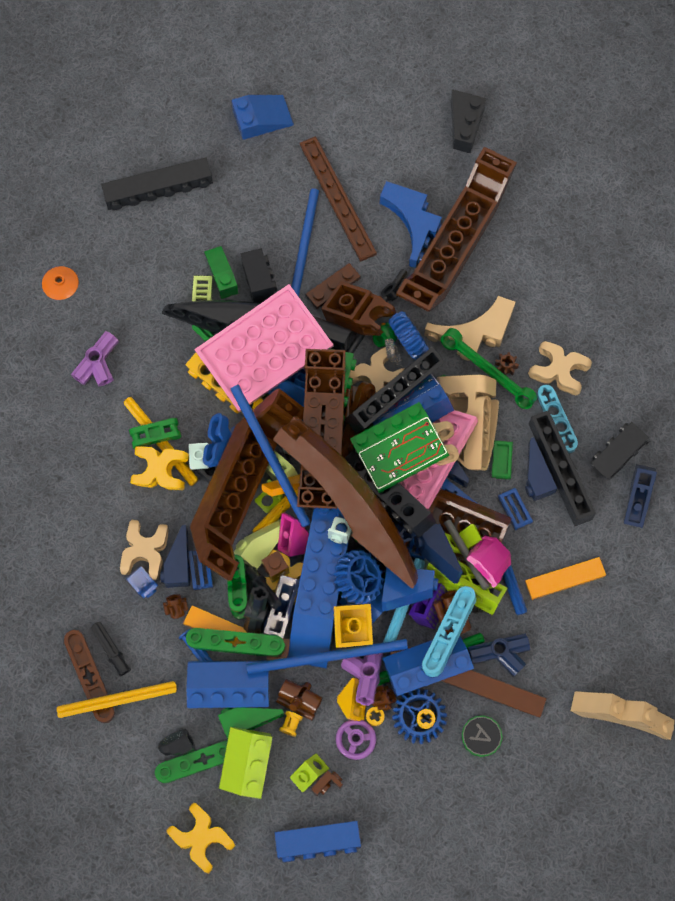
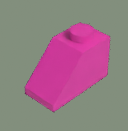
M282 513L277 550L289 557L305 554L309 533L305 528H302L297 519Z

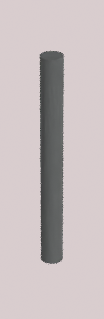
M447 520L444 522V525L481 588L486 590L490 585L485 577L466 559L470 551L452 521Z

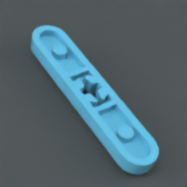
M464 586L455 593L423 659L422 668L427 676L436 677L442 673L475 605L477 598L473 588ZM452 627L454 633L450 632L447 636L445 630H449Z

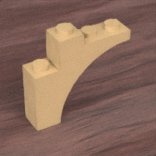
M498 296L491 308L479 318L455 326L427 323L424 336H427L433 342L441 341L442 335L449 328H454L462 334V341L477 353L482 341L487 346L500 347L516 302ZM457 352L462 359L469 361L462 353Z
M574 693L571 712L579 716L630 726L663 739L671 740L675 720L658 712L655 706L647 702L628 701L608 693Z

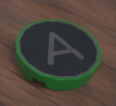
M476 716L470 719L463 727L461 734L462 742L466 750L472 755L478 757L489 756L500 747L502 730L492 718Z

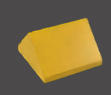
M371 604L334 606L336 648L373 645Z

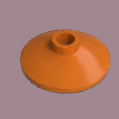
M64 266L50 269L42 279L44 293L55 300L69 298L76 292L79 284L76 273ZM57 279H62L61 282H56Z

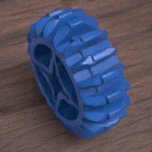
M405 312L396 313L389 319L392 330L413 359L416 360L429 350L423 337Z
M353 550L345 553L342 558L337 560L338 564L334 567L337 572L333 574L337 580L334 583L338 584L339 588L337 591L342 592L341 597H347V602L364 605L374 601L381 594L380 590L384 588L381 584L384 581L381 577L383 571L379 570L381 564L375 563L376 558H371V553H365L364 550Z
M416 689V695L412 691L408 692L409 698L402 694L401 698L404 702L397 700L396 704L400 708H393V712L398 713V715H393L392 720H399V722L394 724V728L401 726L398 734L401 735L405 732L404 740L412 736L411 743L413 744L416 738H419V743L423 744V738L425 737L427 742L430 743V735L437 739L438 734L436 731L442 733L444 730L439 725L445 726L447 723L441 719L447 717V713L440 712L446 708L445 705L438 706L441 698L434 701L435 693H432L429 697L427 696L428 690L426 689L423 695L420 694V689ZM414 701L425 702L419 708H415L413 706L410 707L408 705ZM431 705L436 713V723L428 731H414L419 726L417 722L414 724L417 716L414 713L418 714L424 708L428 709ZM404 710L412 717L410 727L404 722ZM423 715L425 719H422L421 722L423 724L425 722H427L428 724L431 723V721L429 720L430 717L428 715Z

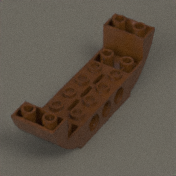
M306 349L303 422L342 455L345 350ZM301 465L297 507L337 509L338 507L329 494L307 469Z

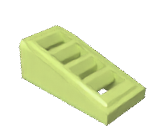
M194 276L192 301H197V299L212 300V276ZM198 281H208V284H198ZM197 287H208V289L197 290ZM197 293H207V295H197Z

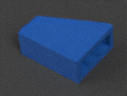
M387 567L382 596V611H389L433 598L434 590L438 589V578H435V571L416 569L418 581L412 589Z

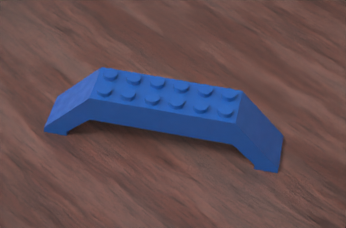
M314 508L293 613L288 657L330 651L334 627V606L338 605L340 591H337L339 588L338 584L334 583L337 580L333 576L337 572L334 567L338 564L337 560L347 553L349 540L347 544H339L328 538V529L332 527L334 518L340 517L345 519L338 508ZM343 523L336 526V530L344 533L348 529ZM328 662L310 664L309 666L327 669Z

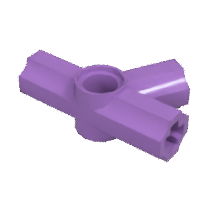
M105 331L96 344L86 351L84 359L72 372L71 376L83 385L87 383L92 375H94L98 386L111 383L114 379L105 359L118 344L119 340L110 332ZM95 355H98V356H99V359H98V360H96V361H92V360H91V358H92L93 356H95Z
M383 653L364 656V660L360 657L343 659L341 667L359 679L356 702L362 705L369 706L374 703L376 688L380 682L379 673Z

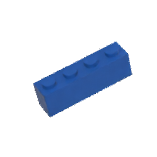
M357 821L275 832L277 857L282 859L283 863L293 862L295 857L303 856V860L316 858L315 854L324 853V857L335 856L336 851L342 850L345 851V854L356 853L357 848H361Z

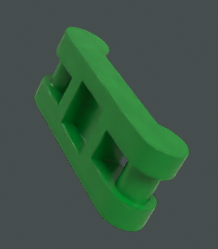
M171 418L129 429L130 437L133 438V449L135 447H144L168 440L180 439L182 436L177 427L179 425L178 419ZM164 428H170V432L165 433ZM145 433L146 438L141 439L140 435Z

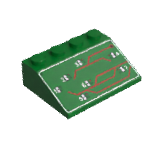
M420 402L350 438L379 493L449 456Z

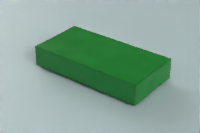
M494 440L491 478L511 479L513 442Z

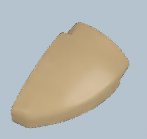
M486 375L437 377V381L448 396L454 410L475 416L478 419V423L457 460L467 469L473 471L487 470L493 450L498 420L499 401L496 399L491 400V398L496 397L497 380Z

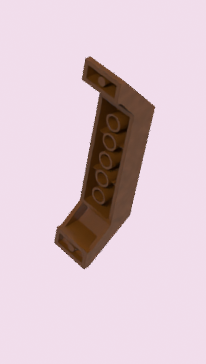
M486 147L482 149L475 161L466 186L414 273L407 279H404L396 293L397 296L428 312L446 298L496 213L517 162Z
M280 388L273 391L252 410L273 451L277 445L273 438L280 428L290 423L294 416L302 420L304 415V407ZM245 417L235 426L190 525L199 562L228 581L232 580L239 564L235 561L232 545L268 466V461Z

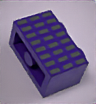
M438 583V589L434 590L433 598L414 603L409 615L418 625L435 629L439 618L433 603L437 600L441 601V596L448 591L441 583Z

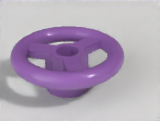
M348 720L337 731L336 745L345 757L353 760L363 759L374 750L376 734L372 726L366 721ZM350 726H362L368 731V734H363L359 729L352 730ZM344 731L348 734V741L351 744L349 751L342 744ZM357 735L359 736L360 740L358 742H354L352 740V737ZM370 740V744L365 751L355 754L357 746H360L364 741Z

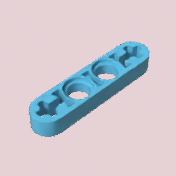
M542 385L537 392L541 407L544 412L548 411L550 407L558 409L559 413L551 416L555 425L563 423L566 426V430L563 432L559 431V434L563 436L562 440L565 444L566 439L564 436L569 433L567 439L569 442H573L572 448L569 446L565 447L568 453H572L577 448V438L555 390L550 385ZM543 390H545L546 392H550V402L548 404H545L548 401L547 397L545 395L542 396Z

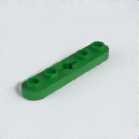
M193 628L186 634L187 644L191 648L198 650L279 657L286 648L283 639L276 635ZM237 637L240 642H243L245 644H237L236 647H234L232 643L225 641H234Z
M228 740L160 763L155 769V777L159 782L165 784L222 765ZM201 754H205V756L215 755L207 760L208 764L206 765L203 762L194 764V761L201 759Z

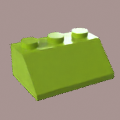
M230 727L219 789L240 796L261 799L272 743V735L270 733Z

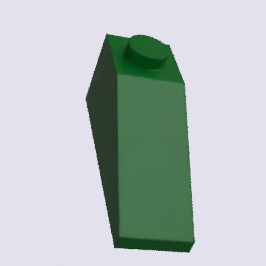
M222 246L204 251L220 298L224 299L239 294L236 280Z
M236 707L234 709L225 708L221 711L222 714L218 715L228 739L230 727L254 730L283 717L284 712L282 709Z

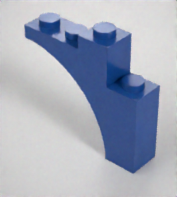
M386 181L380 195V204L398 215L407 227L412 241L409 266L416 268L425 254L422 253L424 247L428 248L430 240L434 239L442 226V217L427 212L429 206L427 194Z

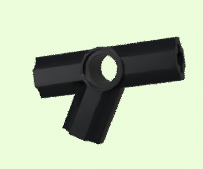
M258 586L251 591L250 600L244 613V617H246L244 630L247 633L260 634L269 606L267 602L269 592H267L266 587Z

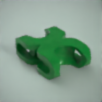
M234 555L235 561H238L239 564L232 580H227L228 601L233 617L242 620L246 618L244 617V610H246L249 601L247 577L243 558L239 555Z

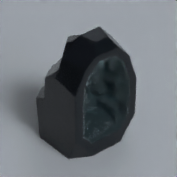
M182 729L162 739L159 742L158 748L164 755L179 756L194 751L195 744L188 730Z

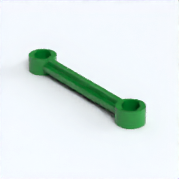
M449 328L442 335L441 343L446 349L458 350L490 377L497 380L500 385L515 396V402L520 408L530 409L537 400L534 390L528 387H519L462 341V334L457 329Z

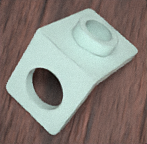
M208 443L189 444V465L191 470L209 468L203 463L204 448Z
M340 517L334 518L332 527L328 529V538L331 541L339 544L348 543L352 530L347 521ZM343 523L348 529L344 533L336 530V526Z

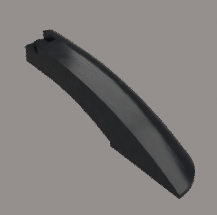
M232 300L180 302L166 305L162 310V314L218 334L261 303ZM313 316L333 343L334 347L331 349L345 350L346 352L349 347L352 330Z

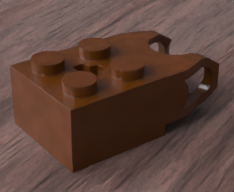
M342 281L339 282L321 308L326 321L351 329L353 332L365 336L381 335L383 333L381 326L375 323V321L380 317H390L396 314L394 306L380 296L372 294L369 290Z

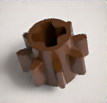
M510 352L506 355L500 354V360L495 361V365L499 366L497 369L504 373V375L508 373L514 375V369H518L519 364L515 363L517 357L511 356Z
M179 594L168 596L166 598L167 602L163 603L165 615L170 614V617L173 619L183 617L185 611L188 610L186 598H181Z
M383 685L378 686L372 705L378 707V711L392 709L391 704L395 703L396 700L394 691L388 685L384 687Z

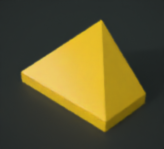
M352 678L338 695L337 703L347 719L361 721L365 718L366 706L356 702L359 679Z

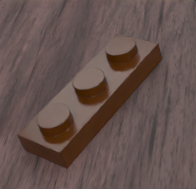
M349 263L307 292L306 297L318 309L325 304L340 281L352 285L361 279V276Z

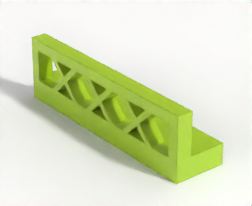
M460 561L458 562L464 575H461L459 582L454 584L429 562L426 570H434L435 578H438V583H441L446 590H458L464 586L473 588L477 598L475 606L491 615L496 611L508 589L498 584L494 587V589L500 591L497 597L490 593L489 589L493 587L487 580L490 587L483 590L480 585L472 583L471 579L476 577L470 567Z

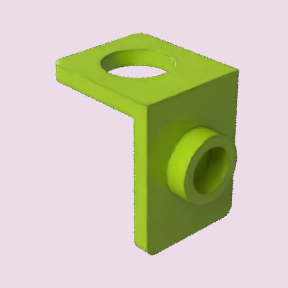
M262 492L254 501L265 513H269L283 499L282 494L273 496V503L270 506L262 504V498L268 495L265 492Z
M475 524L469 525L459 533L468 550L482 540ZM445 533L453 552L461 554L451 535Z
M315 754L307 759L290 776V779L301 792H305L318 777L329 770V767ZM313 761L318 762L322 769L316 768Z

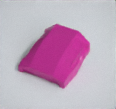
M483 536L482 540L473 547L466 558L489 581L493 588L499 584L503 574L511 565L510 551L497 538Z

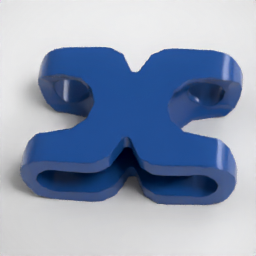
M221 413L215 414L209 423L208 437L212 444L205 446L203 463L208 467L218 466L235 428L233 426L229 430V419Z

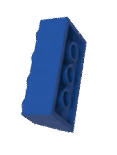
M459 636L442 673L436 677L427 676L422 668L423 659L433 640L383 657L382 659L395 696L474 669L461 636Z
M269 660L188 661L187 708L269 707V671L247 674L246 664Z

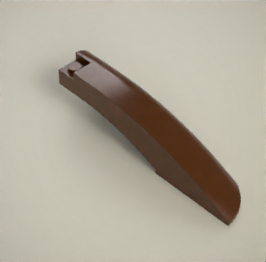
M294 416L290 423L280 428L273 440L303 465L329 494L353 532L351 536L413 589L418 581L416 567L397 527L380 500L359 473L338 451L299 417Z

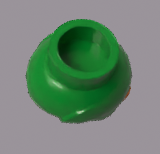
M389 322L382 323L380 326L383 333L379 336L373 335V342L378 347H390L396 342L397 336L394 334Z

